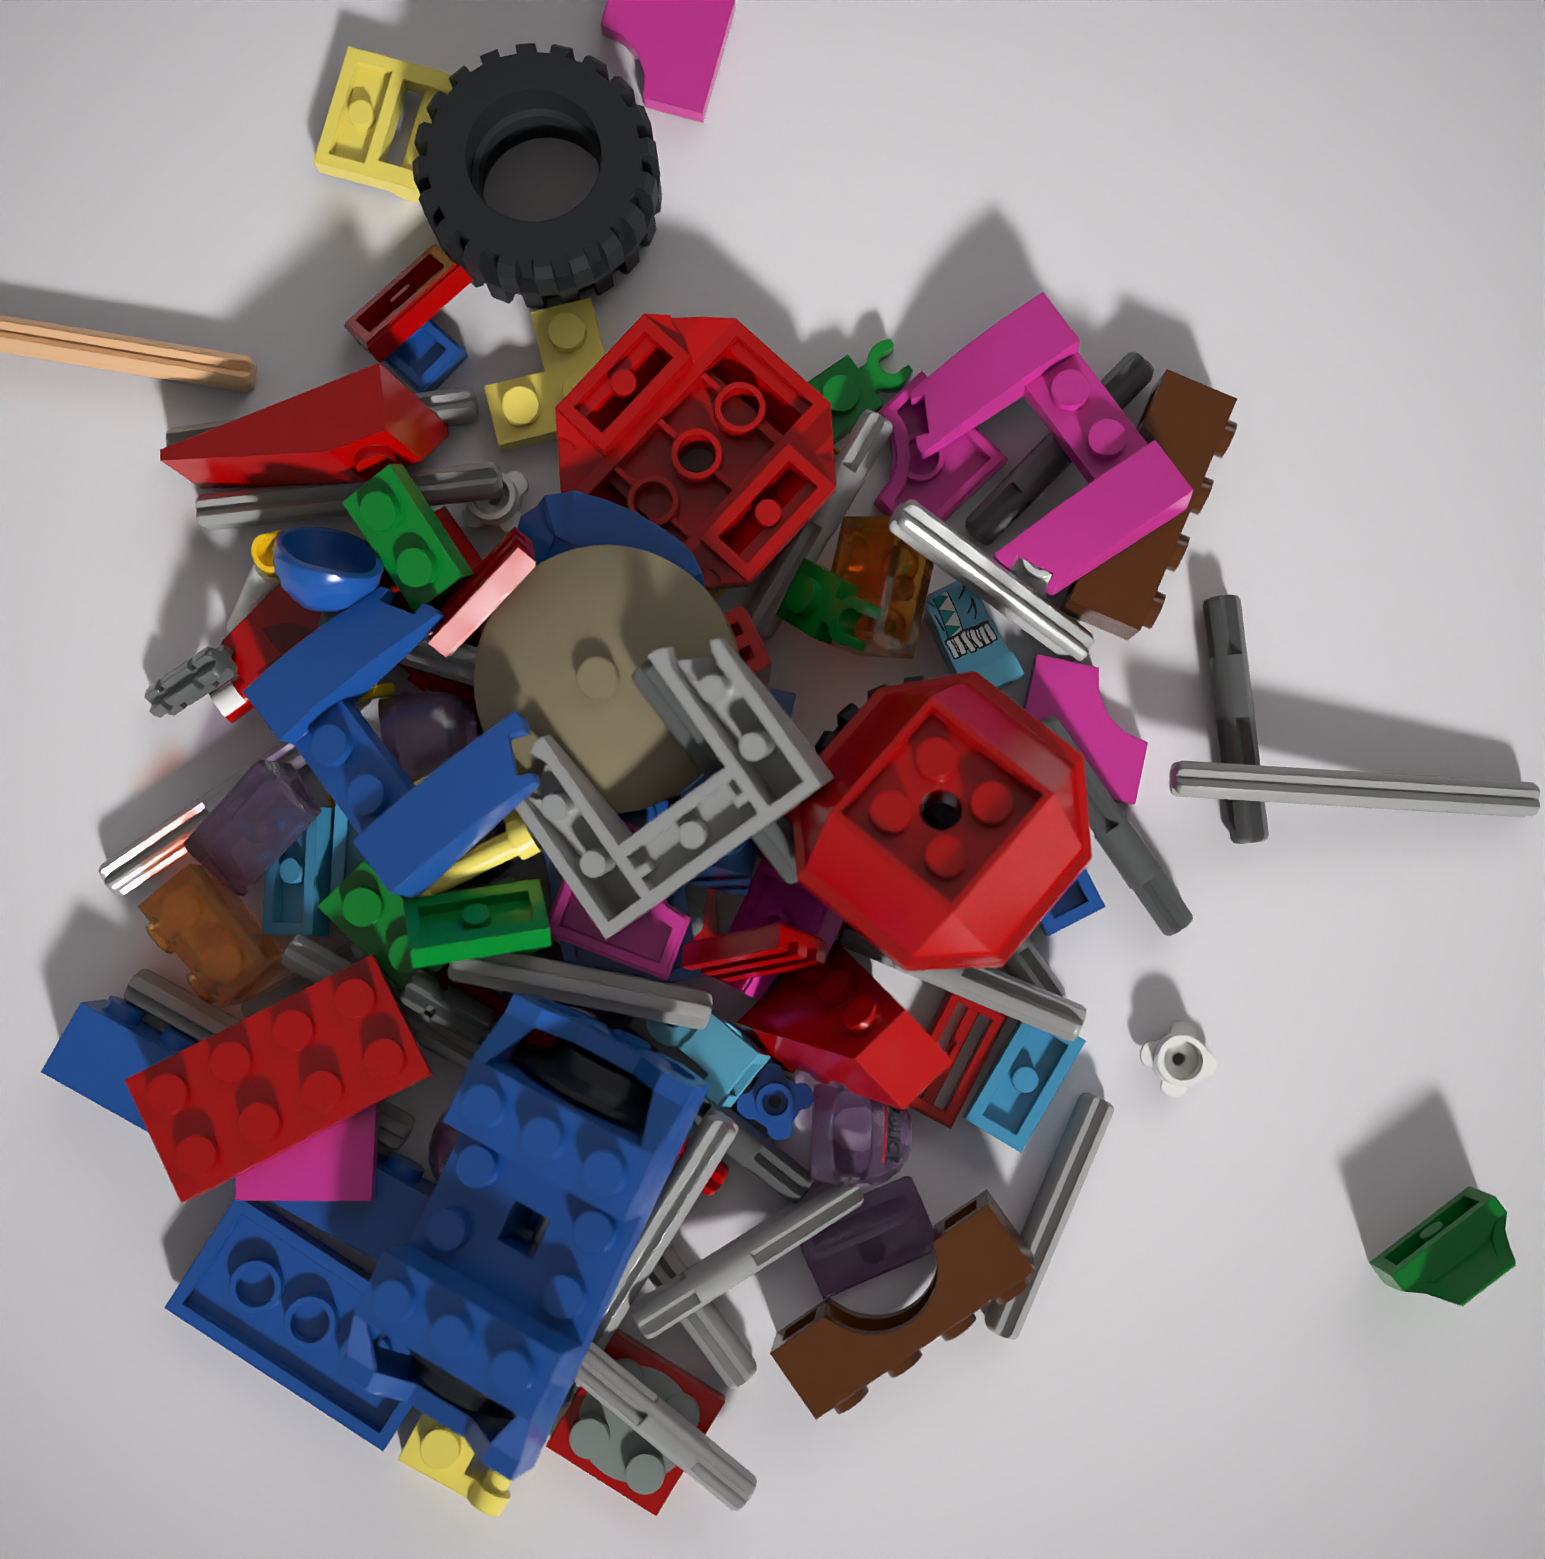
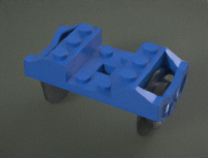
M529 993L513 994L505 1013L473 1056L443 1120L444 1123L461 1131L410 1243L383 1250L353 1315L347 1355L338 1372L340 1376L361 1389L406 1402L457 1433L467 1441L482 1464L510 1481H513L535 1466L560 1409L568 1407L575 1396L577 1386L574 1379L684 1140L685 1138H692L697 1132L699 1126L694 1119L710 1086L682 1063L660 1052L653 1053L649 1051L651 1045L643 1039L619 1029L611 1031L605 1023L584 1012L538 994ZM535 1028L557 1036L551 1047L527 1044L521 1047L517 1053L521 1063L513 1059L521 1039ZM529 1230H532L534 1233L529 1241L526 1237ZM386 1334L406 1346L411 1352L410 1355L379 1347L384 1335Z

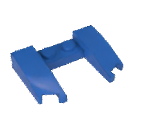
M381 586L316 629L280 657L243 692L277 739L295 746L359 834L352 842L391 894L418 898L540 785V779L538 775L533 773L519 776L517 774L511 741L529 735L530 729L525 717L514 711L445 761L415 786L354 704L446 617L440 610L424 603L421 604L415 614L391 606L390 604L396 593Z

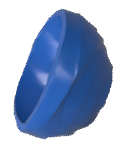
M310 526L294 527L281 532L276 537L272 548L274 571L278 575L281 588L287 591L289 596L302 607L311 611L331 614L343 612L378 589L384 572L382 559L377 557L367 541L337 529Z

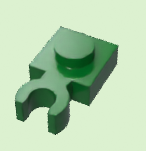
M891 339L875 344L868 354L867 363L859 369L847 354L808 381L813 388L831 403L833 445L850 434L863 411L868 409L878 412L884 406L877 395L878 392H897L909 383L913 372L909 365L895 374H888L880 368V361L893 353L894 343Z
M803 558L776 615L816 640L829 645L834 641L844 647L862 652L867 644L856 637V624L863 616L879 621L882 612L876 605L855 597L859 589L857 585L822 565Z

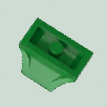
M1468 1186L1370 1261L1369 1264L1383 1283L1402 1292L1427 1294L1456 1305L1464 1306L1516 1266V1260L1510 1248L1505 1230L1507 1211L1496 1196Z

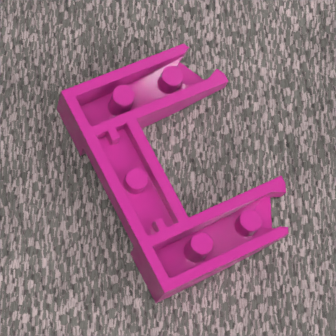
M1042 292L1001 319L910 391L911 406L920 405L925 402L929 433L916 436L917 454L922 461L1024 396L1088 482V485L1055 507L994 553L993 558L1009 571H1011L1015 562L1020 557L1052 574L1045 592L1053 596L1185 511L1194 490L1156 440L1147 444L1079 354V338L1045 293Z

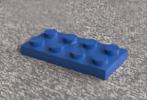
M234 1199L164 1308L381 1451L385 1450L412 1408L406 1402L367 1392L338 1374L347 1355L353 1315L372 1274L260 1201H235ZM386 1334L379 1346L406 1355L411 1353L406 1346Z

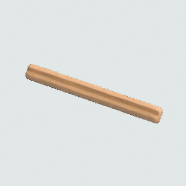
M0 314V352L240 392H249L255 385L257 365L248 355Z

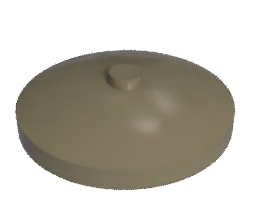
M617 545L587 546L555 555L538 564L491 613L478 644L474 667V696L482 729L485 733L512 712H518L528 721L530 729L529 735L511 741L518 776L533 773L540 778L546 763L530 754L538 739L550 734L617 814L640 811L657 806L688 789L703 774L632 682L631 675L640 664L649 659L648 655L656 649L673 647L677 661L711 656L714 654L712 653L710 640L724 638L740 657L733 630L719 604L707 589L686 571L659 555L637 548Z

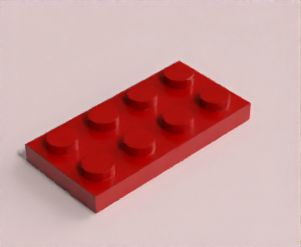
M372 954L124 1080L180 1202L184 1203L433 1076L434 1073L377 956Z

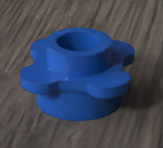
M768 1062L757 1074L758 1080L750 1092L739 1096L737 1111L743 1119H755L765 1126L769 1137L772 1139L784 1140L792 1134V1122L799 1112L811 1106L813 1093L810 1086L806 1083L796 1084L789 1077L783 1075L779 1064ZM772 1095H778L781 1098V1104L778 1107H772L769 1104V1098Z

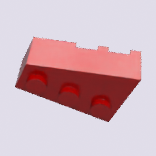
M834 940L824 965L791 970L762 997L761 1001L759 1000L736 1022L760 1048L771 1056L775 1063L781 1066L782 1070L794 1073L797 1069L809 1073L816 1081L827 1085L830 1081L845 1085L854 1094L902 1110L953 1062L948 1054L911 1014L836 940Z

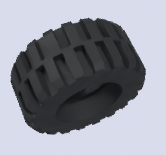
M535 43L515 45L516 54L500 57L498 49L480 56L482 62L480 67L470 72L466 66H462L449 77L453 89L447 95L442 91L436 92L426 107L432 124L423 122L418 125L414 144L420 156L412 164L414 182L420 193L418 199L434 235L446 255L449 254L473 279L471 284L477 288L486 283L493 298L508 304L513 301L515 294L522 295L527 308L545 309L547 298L560 297L562 304L580 300L579 292L592 287L599 296L614 287L611 274L617 269L623 274L628 275L640 262L638 245L643 247L650 246L657 229L654 215L661 212V175L656 141L653 140L650 119L644 106L636 104L634 90L621 76H614L609 80L607 65L591 55L585 56L582 63L576 61L573 48L553 44L551 45L550 53L537 52ZM537 138L563 139L582 147L597 160L599 174L591 191L579 205L559 217L544 221H520L498 213L485 202L483 189L493 165L509 149L522 142Z

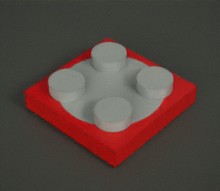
M617 1328L603 1351L706 1435L724 1405L726 1396ZM581 1386L546 1444V1447L655 1516L658 1515L683 1473L681 1468Z

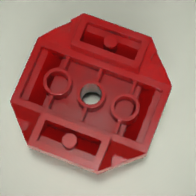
M643 314L555 407L561 493L574 490L606 499L628 508L662 527L681 541L694 555L703 573L707 591L748 587L836 491L831 403L736 318L703 316L671 318V315ZM702 448L712 453L715 460L707 470L694 473L681 466L680 461L683 455L689 450Z
M976 671L879 687L819 755L834 779L792 808L796 877L798 882L904 971L1003 967L1092 859L1084 756ZM943 802L957 810L960 820L950 829L935 830L923 822L921 813L928 805Z

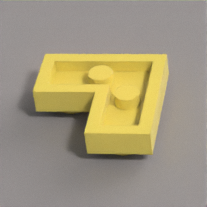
M591 298L530 312L545 371L484 386L498 446L502 452L558 439L555 407L605 355Z

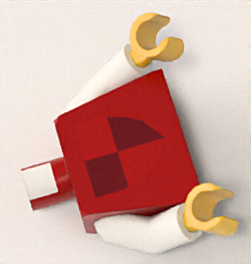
M282 529L258 535L254 539L251 546V554L255 563L228 621V635L220 644V646H227L233 651L231 659L238 665V669L233 678L219 685L209 693V696L218 710L231 723L236 722L255 708L243 691L280 657L318 629L319 618L322 612L304 608L292 599L288 592L281 588L278 575L274 571L272 548L276 537L283 532ZM392 682L375 685L354 705L361 712L371 703L372 699L392 695L395 691V686Z

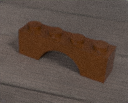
M1166 369L1153 387L1136 429L1147 444L1153 440L1157 441L1194 491L1188 507L1179 515L1071 583L1060 610L1073 618L1125 640H1129L1141 631L1142 626L1148 629L1153 627L1166 598V594L1157 591L1166 569L1172 572L1177 569L1189 544L1190 537L1181 534L1189 513L1198 515L1211 492L1214 480L1205 477L1213 456L1218 458L1224 456L1236 432L1238 423L1229 420L1237 398Z
M987 1189L934 1225L933 1245L937 1260L936 1271L928 1288L911 1305L889 1314L869 1315L850 1310L828 1297L776 1333L770 1354L816 1420L833 1408L837 1414L848 1411L869 1392L868 1384L886 1372L891 1378L903 1374L922 1357L920 1349L939 1336H942L944 1341L956 1338L975 1322L976 1316L974 1313L994 1299L998 1304L1007 1303L1029 1286L1031 1280L1028 1276L1035 1272L1033 1253Z

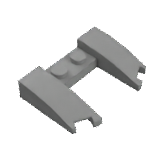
M724 638L710 640L712 653L714 654L711 656L677 661L673 647L656 649L648 655V658L725 767L635 834H632L603 795L550 734L538 739L530 754L544 761L546 766L539 778L540 785L515 809L605 939L626 928L709 866L834 779L801 731Z

